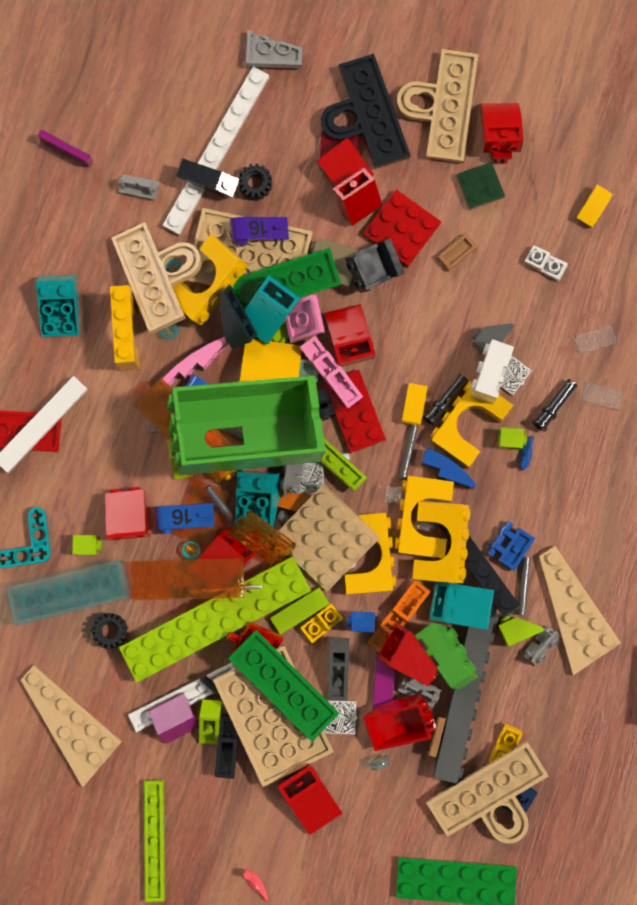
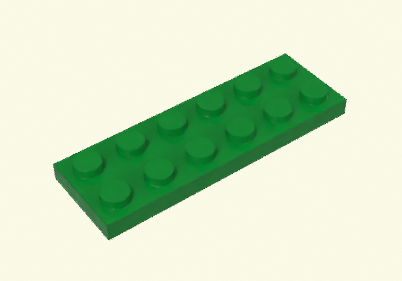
M327 248L243 275L235 282L233 290L245 310L268 275L277 279L299 297L342 284L331 249Z
M257 630L228 657L311 742L340 714Z
M398 856L395 897L399 899L474 905H515L517 866Z

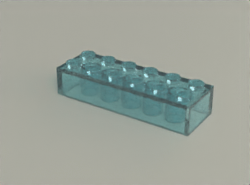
M117 560L6 588L14 626L34 623L133 598L124 560Z

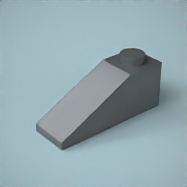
M330 637L328 700L347 701L349 638Z

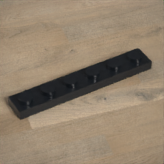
M437 523V526L451 544V535L444 525ZM469 536L468 540H466L468 555L465 565L483 589L494 590L493 604L503 618H506L519 609L520 605Z

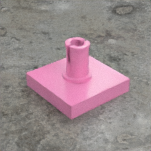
M317 295L302 298L286 319L290 343L325 332Z

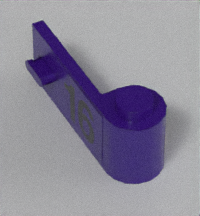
M235 217L230 219L231 241L237 247L247 246V243L251 240H289L287 217Z

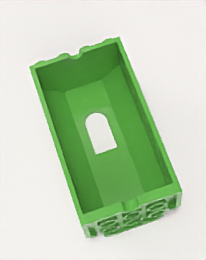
M315 375L174 387L171 394L168 395L167 409L168 413H171L168 433L169 437H173L170 449L171 456H175L174 467L175 470H178L179 476L320 462L326 452L322 421L319 416ZM242 427L244 445L214 448L208 446L205 442V434L210 430Z

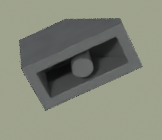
M509 323L486 326L482 331L478 329L472 337L474 340L472 346L483 353L486 343L490 344L492 339L503 342L515 325Z

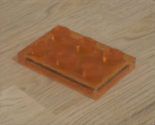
M194 480L185 505L213 503L215 527L176 529L175 534L210 546L215 539L223 513L204 490L209 484ZM212 486L225 505H227L231 492Z
M251 510L242 516L228 531V534L273 566L294 550L296 546L295 542Z

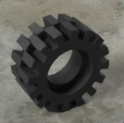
M256 163L255 166L249 164L248 168L245 166L243 168L244 171L239 173L240 177L238 176L240 192L243 193L245 198L248 197L249 200H252V198L255 201H258V198L264 199V196H268L269 191L272 189V177L269 170L265 169V166L261 165L260 167ZM252 176H259L263 182L259 188L254 189L248 185V180Z
M107 613L98 617L92 625L93 629H91V633H93L92 638L95 639V643L107 649L120 646L126 640V636H128L126 621L120 615L114 613ZM108 623H112L117 627V634L111 639L103 635V627Z

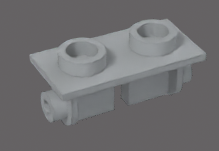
M123 174L119 178V193L155 200L159 182Z
M304 464L283 466L285 477L281 478L280 488L284 490L285 497H287V492L295 495L300 491L301 477L294 476H302Z
M549 626L543 628L544 631L540 632L536 637L540 645L532 642L525 650L524 657L529 661L531 660L534 666H537L538 663L541 664L546 659V653L550 648H555L559 642V634L557 631L554 632Z
M407 675L404 676L398 691L408 696L421 693L423 700H427L428 706L432 708L437 703L441 692L440 689L432 685L426 686Z

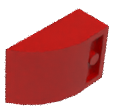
M480 103L483 153H493L495 163H500L501 159H503V163H507L508 159H512V152H521L524 141L520 106L518 103Z
M421 693L387 702L363 717L374 751L429 740L432 737V731L436 729L431 709L429 710L428 702L423 700Z

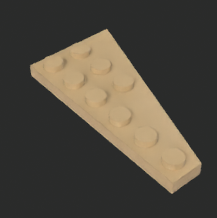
M553 546L538 556L548 587L549 597L552 601L553 611L563 640L571 674L575 675L621 644V642L556 546Z
M33 665L21 679V682L81 786L84 787L122 743V740L42 670Z

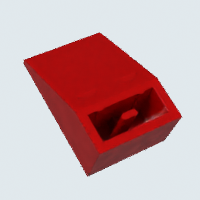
M361 304L324 313L336 362L339 366L344 367L375 359L376 354Z
M312 763L278 784V789L309 835L343 814Z

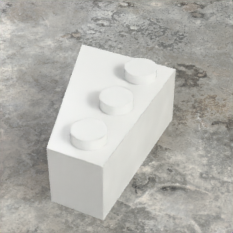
M493 339L490 344H485L482 353L485 355L484 361L479 362L476 370L479 373L477 380L473 379L470 390L473 391L472 397L492 404L496 401L514 349L513 346Z

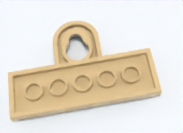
M442 49L437 84L415 81L405 84L400 89L397 96V107L400 113L411 120L431 122L426 158L457 163L464 162L479 54ZM425 94L433 99L434 104L431 108L423 110L417 105L412 104L410 98L413 95Z
M145 222L112 237L111 239L149 333L152 335L186 319L173 286L191 279L199 272L202 265V257L197 248L190 243L182 242L158 252ZM180 256L187 257V262L178 271L173 273L166 271V265L170 260Z
M528 741L430 798L426 801V804L447 837L481 817L494 838L503 843H515L521 840L528 830L527 814L516 796L549 777ZM498 806H507L512 810V819L514 820L512 828L506 829L495 820L493 813Z

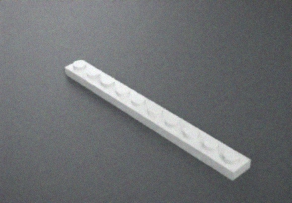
M252 67L198 164L216 170L219 168L269 80V74ZM187 182L163 223V227L180 236L203 196L205 189Z

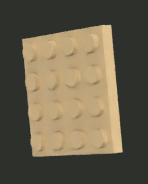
M323 483L271 539L290 557H294L296 563L323 589L328 591L380 539V536Z

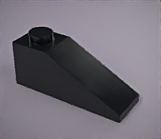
M183 158L176 173V177L225 199L233 197L239 179L222 171Z
M227 285L220 292L222 327L226 342L232 349L250 343L258 334L232 286Z

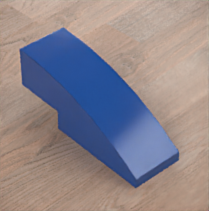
M428 448L425 450L421 465L438 470V479L452 481L456 485L472 490L475 489V482L460 466L438 452Z

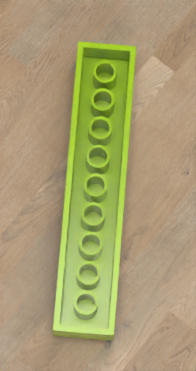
M294 557L237 585H262V589L226 591L119 647L136 683L226 637L228 632L233 633L245 627L248 622L252 623L311 592Z

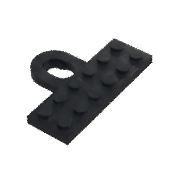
M370 54L339 64L338 68L350 99L332 104L324 110L321 116V129L325 136L333 141H343L346 138L351 139L363 135L375 169L409 159L411 154L375 55ZM350 112L356 116L357 123L352 127L337 126L334 123V119L340 116L341 113Z

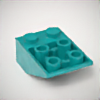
M77 275L39 276L36 280L41 337L80 335Z
M268 275L245 309L258 334L257 337L267 345L302 299L271 275Z
M247 470L237 472L235 530L272 533L281 494L280 483L282 473Z
M436 581L429 620L488 630L494 590Z

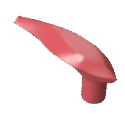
M244 869V878L248 884L267 901V892L260 878L253 871Z

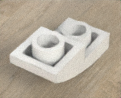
M533 245L525 259L526 264L558 282L568 267V263L551 256L550 252Z

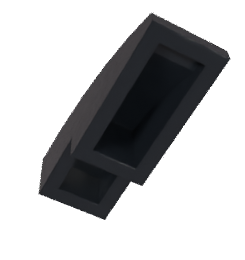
M221 714L215 777L234 779L239 735L230 716L226 714Z

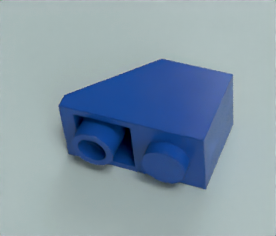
M351 612V615H347V627H351L353 632H374L375 612Z

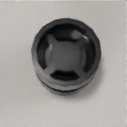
M328 390L318 391L319 416L323 422L336 416L337 413L334 405L329 403L331 398Z

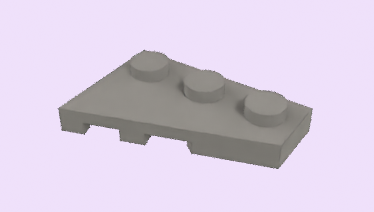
M247 30L246 67L302 69V48L283 41L277 42L271 40L268 36H259L254 34L253 31Z

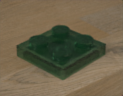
M492 162L456 175L469 210L505 197Z

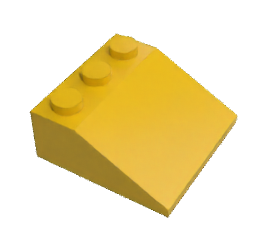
M253 339L250 343L244 345L239 382L299 377L300 345L270 341L267 345L262 340Z

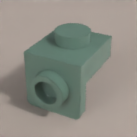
M301 359L299 377L315 375L317 384V370L309 360Z

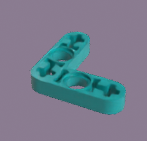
M34 507L28 513L31 546L0 551V558L4 554L5 557H13L15 564H13V560H7L5 565H3V562H0V568L39 564L50 560V536L47 514L44 509ZM36 511L42 514V517H39V524L44 523V527H33V524L37 525V519L33 518ZM39 529L45 533V537L42 540L35 538V532ZM40 549H43V551L47 552V555H44L43 557L44 559H41V557L36 556L33 557L34 561H32V553L30 550H33V553H40ZM22 551L28 554V559L25 562L18 560V554Z

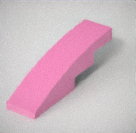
M313 336L299 347L347 408L363 397L342 367L325 350L316 336Z
M225 337L209 343L190 354L177 364L160 382L168 389L180 375L187 379L198 366L205 370L228 345Z

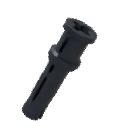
M459 374L438 401H434L431 409L422 415L424 420L435 427L439 418L447 413V407L469 380L462 374Z
M567 379L549 405L541 409L540 415L532 421L536 428L546 432L549 423L556 419L557 411L574 389L577 388V384L574 381L571 383L572 380Z

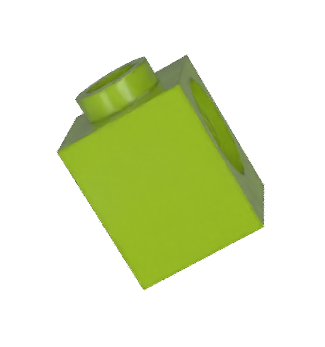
M505 427L499 429L498 449L521 450L523 446H526L527 434H524V429Z
M73 535V555L99 556V551H102V540H99V536Z

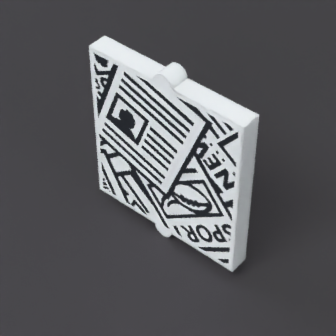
M511 355L504 374L503 383L500 387L513 396L520 385H524V380L531 370Z
M322 463L304 464L302 476H294L301 477L300 491L297 493L310 494L316 492L323 485L324 471Z
M328 701L340 714L324 729V732L329 734H355V723L358 718L356 716V701Z

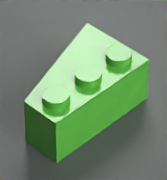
M432 623L415 635L418 641L422 639L428 647L426 651L428 656L433 655L438 662L437 669L450 688L460 690L478 678L475 672V665L468 659L467 651L457 639L458 634L452 627Z

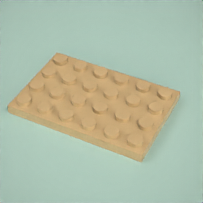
M202 208L194 246L202 257V265L199 272L191 279L186 280V282L210 287L213 284L216 276L215 265L211 259L199 250L210 234L220 239L249 265L243 274L246 275L308 255L313 231L288 226L289 240H251L247 243V246L237 247L231 241L230 219L243 216Z
M282 645L276 648V650L294 667L285 646ZM237 667L213 679L262 787L334 752L324 730L311 742Z

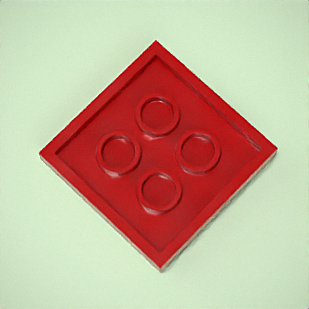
M396 189L364 231L363 236L374 244L390 238L400 262L409 268L442 221Z

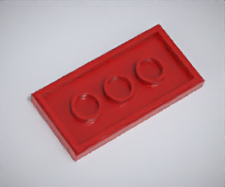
M0 410V449H4L37 413ZM62 418L30 451L59 453Z

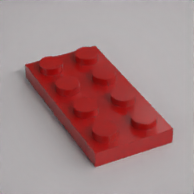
M359 369L347 373V376L363 397L349 408L342 403L328 384L323 382L325 389L329 392L330 402L334 405L337 413L336 418L350 454L386 441Z

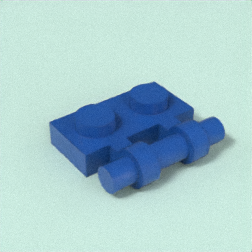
M507 521L498 530L499 534L496 539L489 544L490 548L487 554L493 557L498 551L501 553L498 561L515 571L535 538L520 528L517 529L515 534L512 533L510 530L513 524ZM505 537H508L511 540L506 548H504L501 544Z

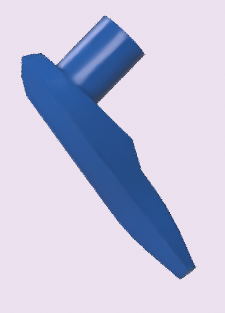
M530 436L526 446L521 451L519 465L522 471L529 466L531 461L534 436Z

